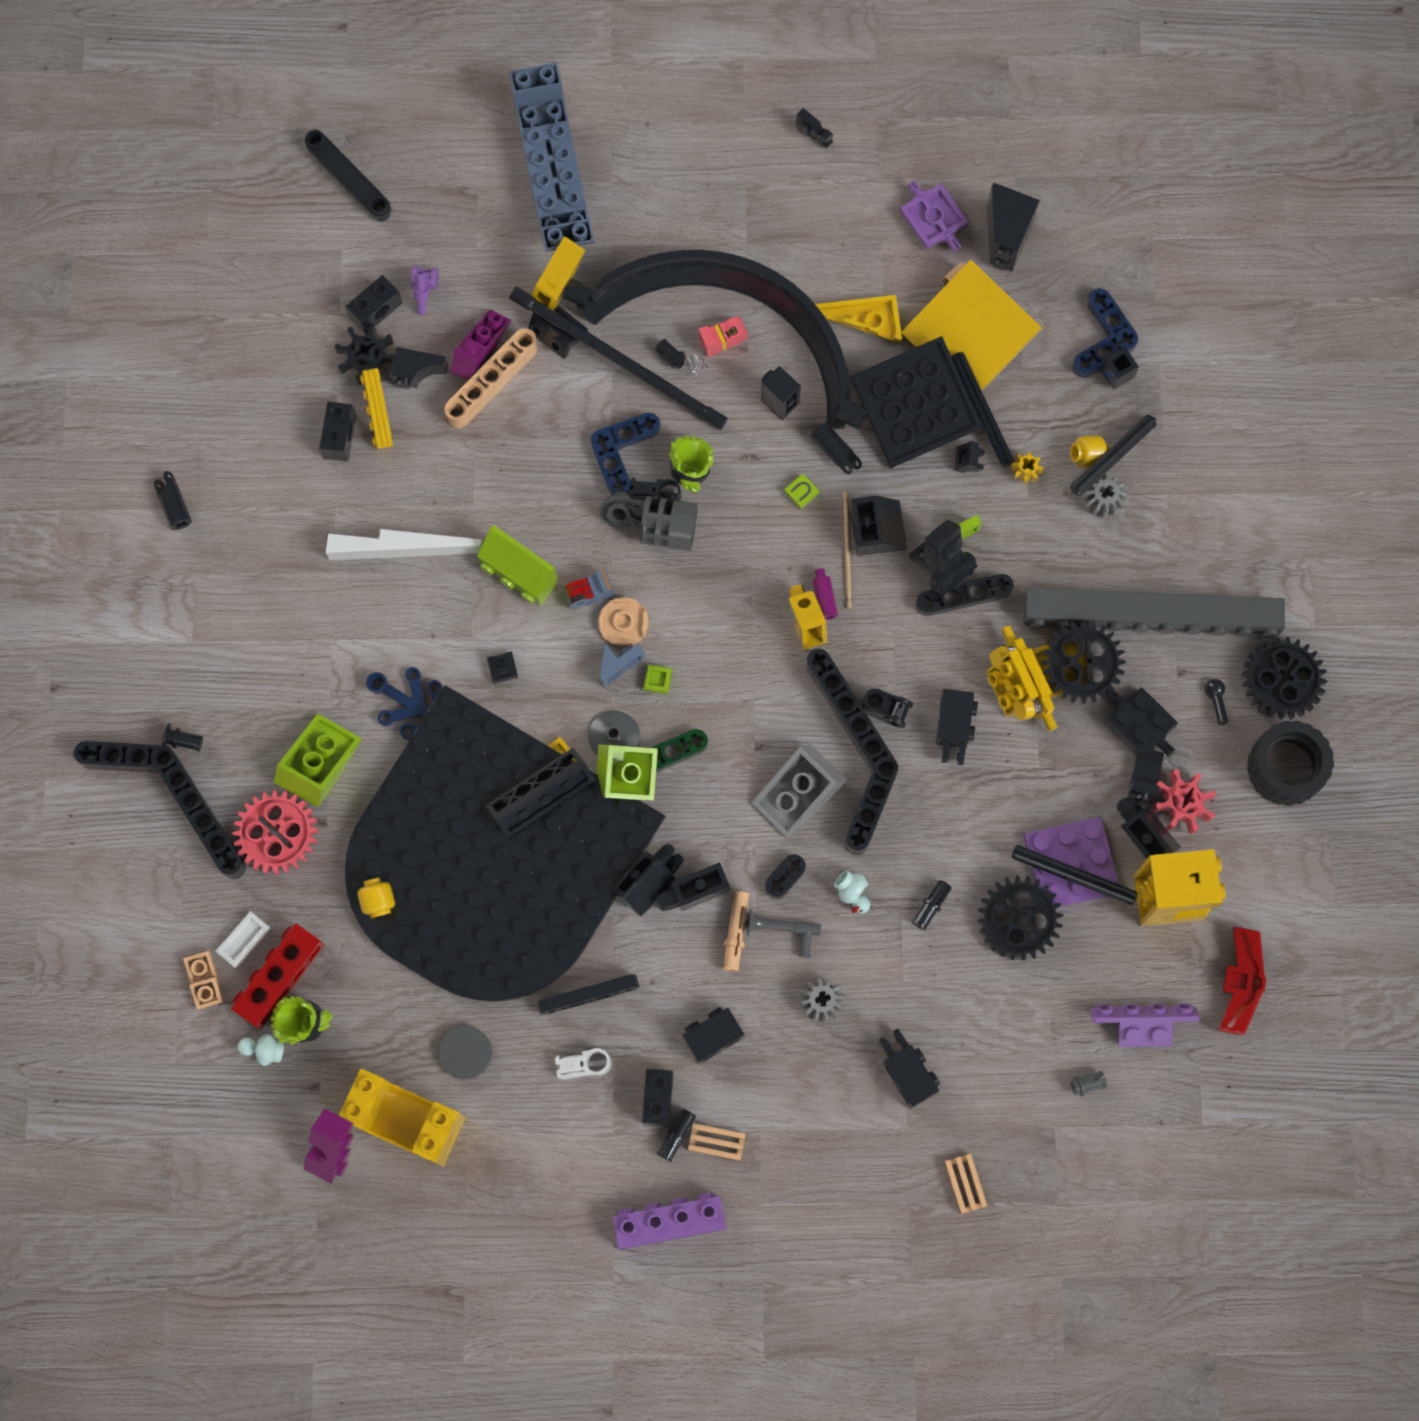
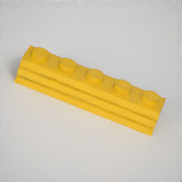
M379 369L362 371L363 375H360L362 385L365 384L366 391H363L364 398L368 400L369 406H366L368 416L371 415L372 422H369L370 429L374 431L375 437H372L374 447L377 446L378 450L394 447Z

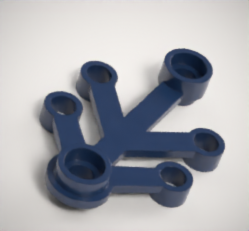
M411 667L405 672V677L410 683L413 698L389 685L386 677L380 672L371 673L367 677L366 685L373 694L383 693L406 706V708L394 711H381L378 714V722L382 726L389 727L395 721L419 715L425 717L430 708L425 706L420 684L421 673L417 668ZM417 672L418 676L416 679L411 680L409 679V674ZM432 680L427 684V691L432 696L433 703L443 688L438 680ZM376 681H382L380 688H374L373 685ZM432 685H439V690L431 692L430 688ZM383 715H390L389 722L384 723L381 721ZM410 723L403 724L399 729L402 738L410 740L420 723L414 725ZM406 727L412 728V733L408 736L403 734V730Z

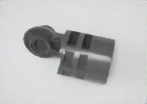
M617 492L606 497L601 502L599 507L600 516L608 525L618 529H627L632 526L643 527L640 544L688 551L692 549L698 503L646 496L645 501L633 499L626 492Z

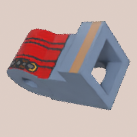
M605 568L596 571V574L573 581L563 587V592L570 609L588 606L614 596Z

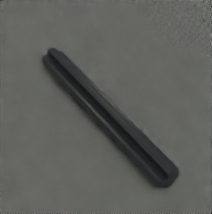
M958 352L952 356L953 362L1003 468L1008 467L1014 463L1011 452L965 354Z
M1149 414L1143 417L1071 484V492L1077 496L1083 495L1157 426L1156 418Z
M1016 845L1013 849L1011 857L1014 860L1126 904L1133 905L1136 901L1138 892L1026 847Z

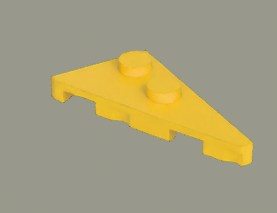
M896 295L815 304L826 320L896 343H902Z

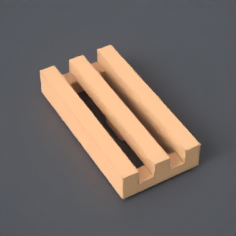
M693 1123L688 1151L741 1161L746 1134ZM697 1130L738 1138L739 1143L697 1135ZM695 1141L734 1148L737 1149V1153L733 1154L694 1145Z
M971 1153L945 1161L960 1213L963 1214L986 1207L987 1203ZM964 1161H967V1165L979 1199V1203L975 1204L972 1191L966 1176V1172L962 1163ZM957 1164L970 1205L967 1207L964 1205L952 1167Z

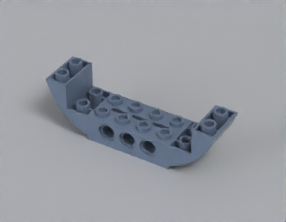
M558 63L509 71L545 253L556 251L564 236L579 246L595 243L566 111Z

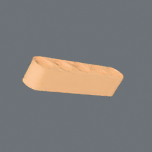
M526 328L518 330L446 403L445 414L448 423L452 427L462 428L466 426L535 356L538 346L533 331ZM526 340L532 342L526 347L520 345L521 342ZM506 358L515 359L511 364L503 363ZM490 375L497 376V379L492 382L486 381V378ZM472 393L480 394L477 399L468 398ZM455 410L463 411L462 415L458 417H453L451 414Z

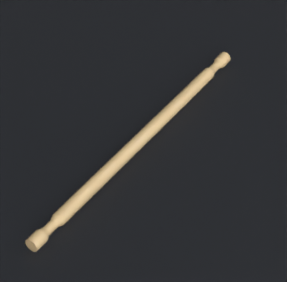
M843 492L846 596L848 600L847 609H852L848 492Z

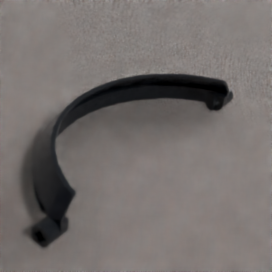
M677 250L650 255L620 266L604 275L596 288L574 278H571L566 285L563 299L576 304L577 311L593 325H597L604 317L625 303L647 293L665 288L709 286L735 291L751 297L768 306L784 318L797 331L810 349L824 383L827 401V423L833 430L845 429L847 424L859 430L865 420L868 409L850 401V384L846 362L836 335L825 316L814 302L794 283L761 263L720 251Z

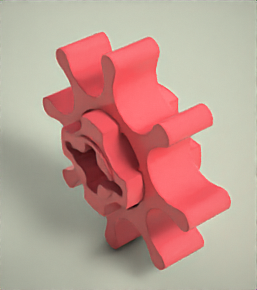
M1175 769L1169 775L1173 783L1172 787L1166 786L1162 781L1156 784L1160 786L1159 793L1163 795L1164 803L1154 805L1152 812L1156 813L1164 810L1169 813L1171 820L1166 826L1167 830H1172L1177 825V821H1183L1188 827V833L1193 834L1199 829L1195 817H1201L1205 822H1209L1215 817L1213 812L1205 809L1203 802L1213 799L1216 796V792L1203 793L1198 789L1197 782L1202 777L1200 773H1196L1191 778V782L1186 783L1181 779L1180 771Z

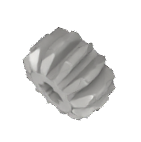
M1107 473L1104 474L1102 480L1099 479L1083 494V498L1088 500L1085 505L1086 508L1094 507L1093 515L1101 511L1103 518L1107 517L1108 512L1114 516L1118 513V509L1124 508L1125 503L1123 500L1127 498V493L1122 491L1125 487L1124 483L1116 484L1117 476L1113 477L1111 481L1108 479ZM1104 493H1107L1109 495L1106 497V499L1102 497Z
M817 978V987L809 981L807 987L811 992L801 991V995L808 999L800 1001V1006H810L805 1010L804 1015L808 1016L814 1012L813 1022H817L819 1015H822L823 1022L828 1023L827 1014H830L833 1019H837L838 1014L834 1009L839 1011L844 1009V1006L837 1002L844 1000L845 995H835L839 992L841 986L836 985L831 989L832 979H828L826 986L822 985V979ZM820 994H824V998H829L824 1007L820 1006V1002L817 1004L815 1001L818 1000Z

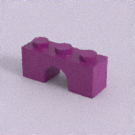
M324 1108L310 1130L308 1142L313 1146L306 1155L304 1170L331 1184L337 1175L341 1177L348 1166L346 1160L350 1155L351 1149L349 1146L354 1138V1135L351 1134L353 1123Z

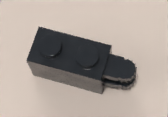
M943 689L936 737V745H943L941 763L948 762L950 756L949 747L951 746L959 748L957 765L964 764L965 750L969 741L974 740L975 726H971V718L977 715L978 701H973L974 692Z
M1126 797L1117 803L1118 812L1126 821L1121 825V828L1146 859L1150 855L1175 853L1181 848L1149 807L1143 809L1131 797Z
M669 843L661 847L654 856L645 851L611 888L615 895L640 917L651 908L658 895H661L670 887L671 882L676 879L673 874L684 861L680 854H674L675 848Z
M720 862L671 882L672 889L658 895L656 900L657 908L661 912H668V910L678 907L681 908V911H685L730 892V885Z
M897 1028L893 1031L894 1038L903 1050L895 1054L890 1043L884 1037L879 1039V1043L888 1059L883 1061V1065L911 1110L936 1095L940 1091L937 1087L940 1085V1082L933 1071L928 1072L923 1063L926 1062V1059L919 1048L914 1049L912 1044L909 1045Z

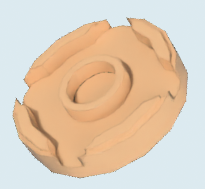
M628 597L614 598L600 610L598 617L599 632L604 640L612 646L619 648L634 646L641 642L647 634L649 627L648 614L645 608L635 599Z

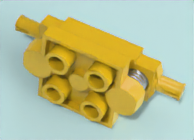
M1011 625L1001 629L1007 642L1006 647L1001 646L990 653L992 667L986 671L988 682L993 687L999 706L1003 709L1006 718L1014 715L1019 720H1027L1032 717L1034 719L1042 718L1048 732L1055 730L1058 726L1052 716L1055 708L1050 698L1052 692L1031 648L1027 649L1023 638L1016 639Z

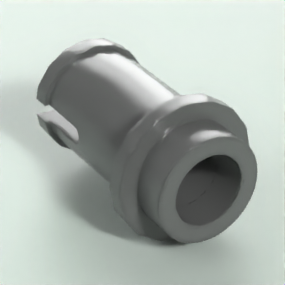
M1099 1071L1083 1077L1075 1076L1070 1081L1074 1095L1082 1097L1085 1096L1086 1092L1106 1088V1078L1102 1079L1104 1073Z

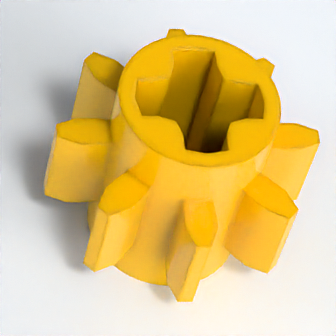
M1030 451L1025 456L1018 454L1016 458L1018 463H1012L1011 466L1012 470H1017L1014 479L1019 478L1023 481L1024 485L1030 480L1036 483L1038 480L1037 474H1041L1044 469L1038 466L1041 458H1035L1031 455Z

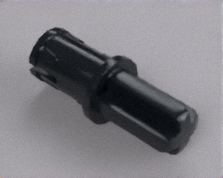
M938 881L928 898L923 899L924 904L911 922L921 930L926 931L937 912L940 913V907L952 890V887L945 881Z
M687 1109L681 1111L671 1130H667L669 1134L657 1155L672 1162L682 1141L686 1142L684 1138L696 1118L694 1113Z

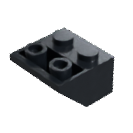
M877 495L851 498L849 509L856 556L907 550L900 500Z

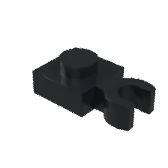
M802 108L797 113L796 126L799 132L804 136L808 135L813 140L817 139L827 149L833 143L832 138L834 135L832 132L823 128L821 122L806 109Z

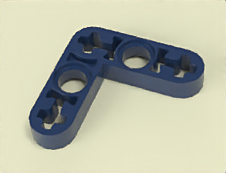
M1103 288L1094 289L1090 293L1087 305L1108 337L1076 355L1072 369L1079 377H1088L1100 370L1104 360L1098 353L1100 348L1107 347L1113 354L1117 352L1116 345L1121 343L1124 336L1125 339H1131L1130 345L1123 343L1119 346L1118 350L1126 347L1129 353H1131L1138 342L1136 331L1110 293ZM1096 297L1104 299L1103 306L1100 303H1094ZM1111 315L1116 316L1119 319V324L1117 326H1110L1107 324L1106 318ZM1092 356L1095 360L1089 363L1088 369L1079 367L1081 360L1086 363L1092 359Z
M644 413L602 428L591 436L592 450L611 495L619 492L618 489H613L616 487L614 477L617 475L621 485H624V490L621 492L629 494L631 484L618 450L653 438L660 432V419L654 413ZM646 421H650L653 424L652 430L644 427ZM635 424H638V429L641 428L640 435H637ZM623 428H629L633 432L629 439H622L618 434ZM603 437L604 441L608 440L606 441L608 452L605 454L601 444H597L598 439ZM608 459H615L618 462V466L614 470H607L604 467V462Z

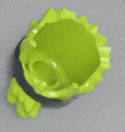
M685 435L684 438H677L675 442H671V452H669L670 474L686 491L690 490L696 494L701 488L700 484L707 479L710 467L714 462L713 448L707 441L703 442V438L696 439L694 435L691 437Z
M291 996L290 998L284 997L276 1003L277 1008H273L274 1015L270 1019L273 1022L271 1028H274V1036L279 1038V1043L289 1042L290 1045L318 1039L322 1032L330 1026L329 1021L333 1018V1014H330L328 1010L323 1011L313 1001L304 1000L298 996L297 998Z

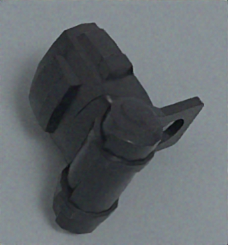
M946 520L935 528L925 538V543H922L909 554V559L924 566L933 575L929 583L932 591L938 596L952 592L956 585L967 576H971L978 567L975 557L971 553L963 552L962 550L963 541L960 525L950 520ZM924 552V558H921L919 554Z

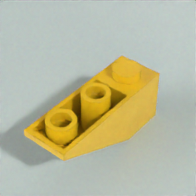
M564 236L537 282L532 296L554 310L562 301L566 285L574 277L586 250Z

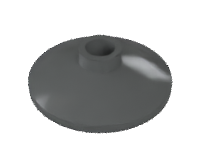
M608 711L599 715L592 722L588 739L593 752L598 756V744L638 747L640 732L637 723L628 714L621 711ZM611 730L618 731L619 734L616 738L609 736Z

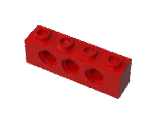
M297 923L293 927L289 926L283 932L281 943L277 948L273 947L265 957L266 963L261 969H256L251 974L248 980L250 984L244 991L240 990L232 1000L234 1005L231 1009L259 1030L264 1027L273 1015V1008H277L276 1003L288 995L325 946L322 941ZM293 947L298 948L297 957L293 960H288L286 957L287 951ZM275 969H281V978L278 981H271V972ZM259 990H265L266 997L264 1001L255 1003V993Z

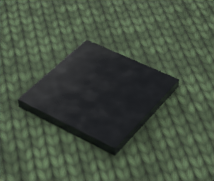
M942 336L850 376L862 406L868 409L866 416L890 469L983 428Z

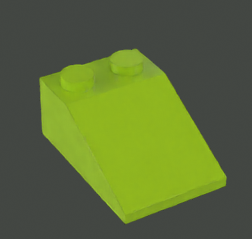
M317 714L278 763L273 783L318 808L336 784L361 743L362 738L324 716Z

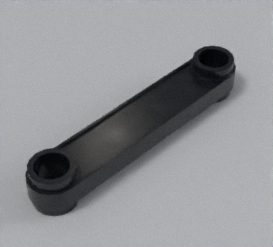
M316 129L309 131L305 136V145L308 152L372 218L379 222L386 221L391 215V205L388 199L321 131ZM315 141H321L317 145H311ZM379 206H384V207H385V208H384L383 210H381V211H376V210H375V209H376L377 207H379Z

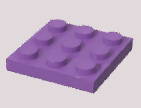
M1101 817L1024 834L1028 849L1119 884ZM1032 867L1035 881L1037 879L1040 880L1039 888L1042 889L1044 886L1049 885L1047 894L1056 893L1057 896L1052 901L1053 903H1061L1062 906L1060 907L1108 897Z

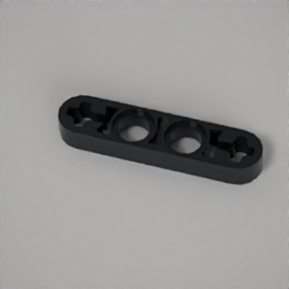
M996 574L959 583L952 591L959 595L957 603H948L945 595L940 597L942 607H939V602L931 605V609H927L926 605H921L924 602V598H928L929 602L937 601L938 596L932 589L918 595L916 609L921 615L932 616L1005 599L1013 590V580L1006 574ZM998 581H1002L1003 585H1008L1005 592H1002L1000 588L992 589V595H989L987 583H990V588L996 587ZM974 586H979L984 590V595L981 598H974L970 594V589Z
M631 974L537 1001L540 1015H548L634 991L640 988L637 974Z

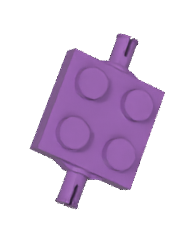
M913 180L907 187L914 195V198L909 203L900 207V213L926 250L940 242L946 241L952 252H956V249L958 251L961 245L954 235L968 226V220L942 183L933 189L922 191L916 180Z

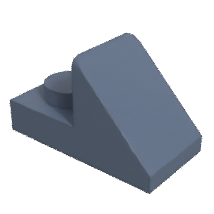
M605 643L600 674L601 684L604 688L645 659V652L639 644L634 647H626L619 654L620 657L617 658Z

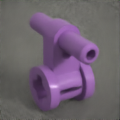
M414 265L412 267L411 287L413 288V295L417 304V313L420 315L427 313L426 300L429 297L430 290H437L438 267H433L432 269H420L419 266Z

